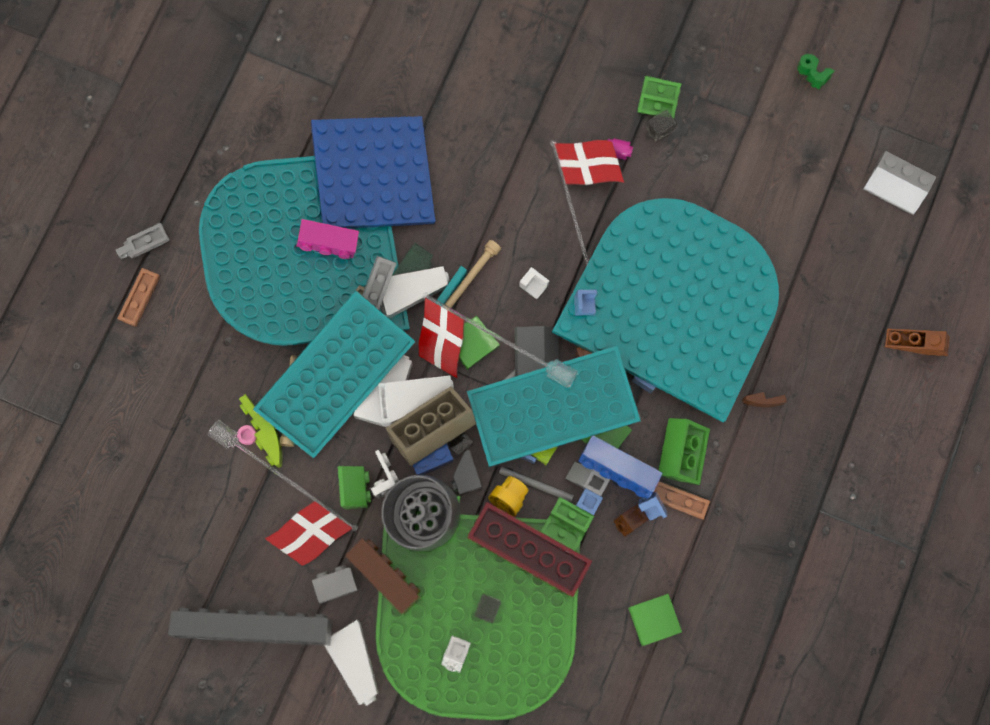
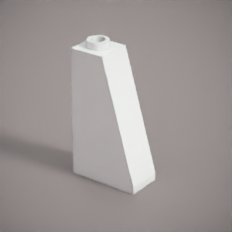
M442 266L392 276L380 306L381 312L390 319L424 301L426 297L429 298L441 292L449 283L448 273L444 271Z
M403 355L380 383L408 380L413 365L412 361L409 360L410 358ZM378 385L355 410L353 415L356 419L382 427H388L394 423V421L382 422Z
M441 376L378 383L382 422L396 421L450 386L453 388L454 385L451 377Z
M356 620L332 635L330 646L325 645L359 705L365 703L367 706L376 700L375 695L379 692L362 625L359 620Z

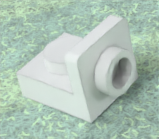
M452 636L443 657L442 665L450 671L460 672L471 643Z

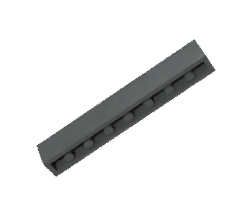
M179 608V611H171L168 631L169 636L182 639L330 646L333 621L324 614H315V617H307V614L303 613L288 616V613L276 612V615H268V612L257 611L256 615L249 614L248 611L241 610L237 611V614H232L228 610H217V613H210L208 609H198V612H191V609Z

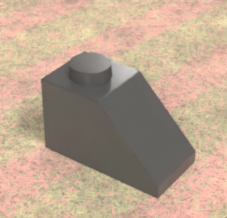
M470 450L465 451L453 475L454 481H451L454 492H459L460 496L482 489Z

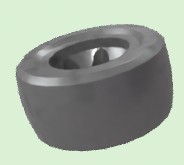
M414 475L398 481L391 487L383 501L382 521L385 530L396 543L409 550L428 551L438 548L451 539L459 525L460 505L456 495L443 481L432 476ZM424 495L428 496V500L426 502H423L421 500L422 496ZM434 505L438 507V511L436 513H433L431 511V508ZM420 507L421 515L416 516V510ZM429 520H433L434 525L431 528L427 526V522ZM416 523L420 526L418 531H415L413 527Z

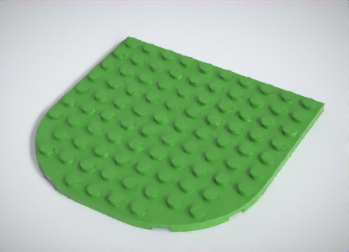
M460 514L455 536H452L444 545L428 551H414L400 546L389 536L384 527L382 554L384 553L393 562L391 566L394 570L399 568L407 576L404 580L408 584L414 583L421 591L419 593L421 598L405 614H401L379 591L376 623L377 653L383 671L394 689L409 703L428 713L453 718L510 719L531 712L550 699L563 683L572 664L576 642L578 589L574 597H570L469 540L467 537L478 519V515ZM516 518L540 532L547 521L544 519ZM579 544V546L577 547V549H576V551H575V552H577V553H579V554H580V544ZM452 636L471 643L460 672L450 671L442 665L443 657Z

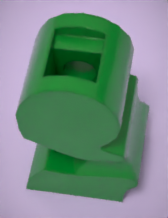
M805 54L801 57L797 69L800 74L807 75L806 80L811 83L812 87L819 90L832 77L835 70L825 68L823 72L819 73L817 71L819 59L814 55Z

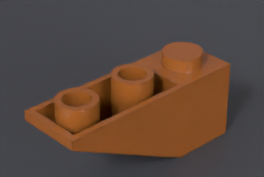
M887 328L885 347L926 355L948 356L950 337L946 331Z

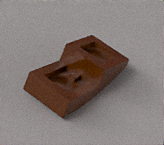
M761 392L745 396L742 402L756 407H776L784 405L787 400L785 395L766 399L765 393Z

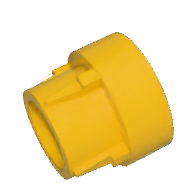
M508 476L501 486L498 485L493 489L488 499L493 506L515 517L523 507L522 502L528 493V488L517 478Z

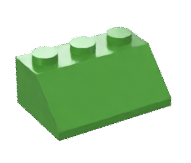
M669 418L659 464V471L662 472L661 476L675 481L700 485L710 429L688 419Z

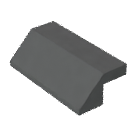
M530 326L514 328L515 377L559 363V337L552 333L553 327Z

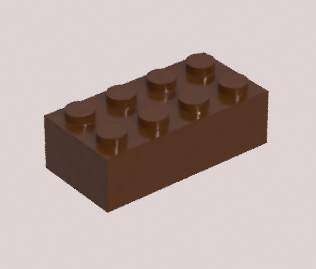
M362 538L345 556L401 614H405L421 598L419 595L421 591L414 583L408 584L404 580L407 576L399 568L394 570L391 566L393 562L384 553L380 555L377 552L379 548L372 540L368 539L366 541Z

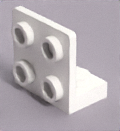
M377 450L375 451L389 479L387 481L385 479L379 480L374 483L375 487L371 488L374 496L380 499L386 496L399 479L394 470H389L388 467L391 466V463L385 452L381 454Z

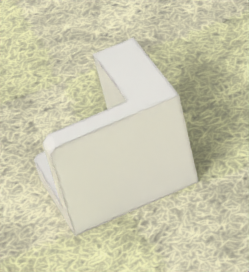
M531 267L521 279L519 287L535 299H538L549 286V280Z

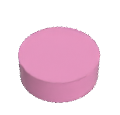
M250 425L242 426L237 432V438L242 444L251 445L257 440L254 435L257 431Z

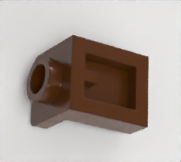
M636 504L616 518L614 523L618 531L625 537L649 519L641 511L639 505Z

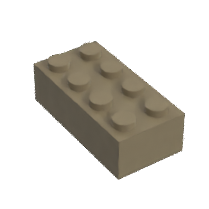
M450 386L386 427V431L393 445L408 464L412 466L474 426L476 422L472 410Z

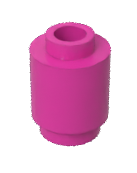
M615 138L613 140L608 139V141L613 142L618 159L626 160L627 157H631L633 146H630V142Z

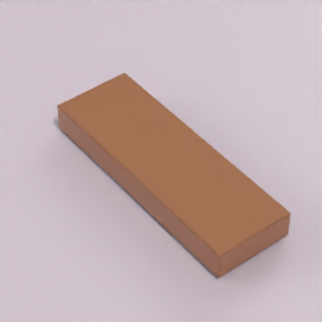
M144 268L141 269L117 318L118 320L137 327L161 277L159 274Z
M658 482L654 492L657 491L663 505L699 519H704L710 503L709 500Z

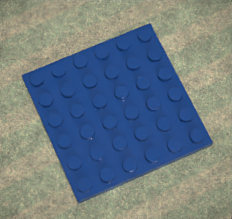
M422 116L311 120L322 223L347 229L435 223Z

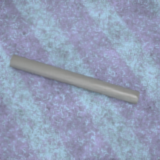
M501 467L499 474L503 476L515 477L523 484L558 498L561 497L568 502H572L574 497L572 494L507 468Z

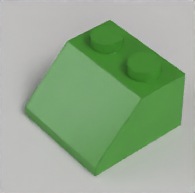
M339 466L341 507L345 510L369 507L368 503L371 502V491H367V483H370L369 471H366L361 466Z

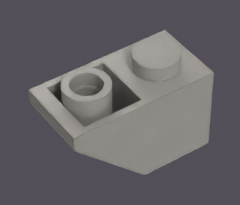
M574 462L565 478L583 489L586 488L599 496L602 495L610 479L602 477L599 472L587 469L577 462Z

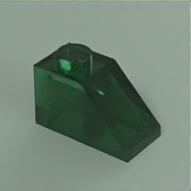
M414 243L392 276L429 269L433 264L430 262L433 255Z

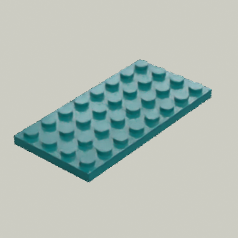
M355 290L255 405L253 410L314 458L416 341Z
M617 346L467 391L489 467L641 421Z

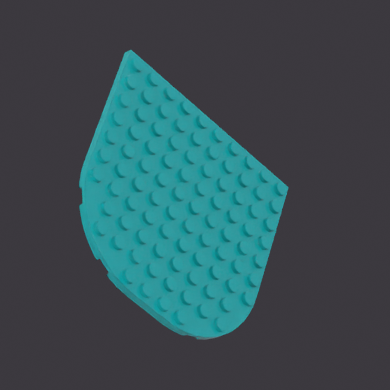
M314 156L265 160L244 165L243 168L229 173L220 180L208 195L201 213L199 242L209 296L217 311L228 324L245 336L263 343L284 346L310 343L358 286L366 287L377 256L397 263L392 276L400 275L391 226L349 228L359 231L354 257L350 259H342L334 254L323 255L315 250L303 251L300 247H296L302 219L322 223ZM406 310L390 318L403 331L410 329Z
M662 198L644 201L622 212L608 226L552 333L591 353L617 346L626 372L724 423L775 318L779 300L777 275L763 247L753 236L739 226L694 203L684 200ZM578 290H597L595 315L575 316L574 296Z

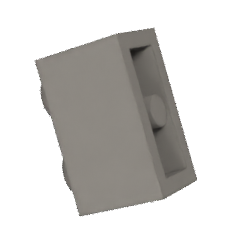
M346 565L335 568V572L331 574L327 572L317 574V579L312 580L319 603L359 591L353 569L351 567L347 568Z

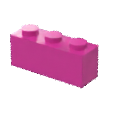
M302 219L296 247H300L303 251L315 250L323 255L334 254L342 259H350L354 257L359 231Z

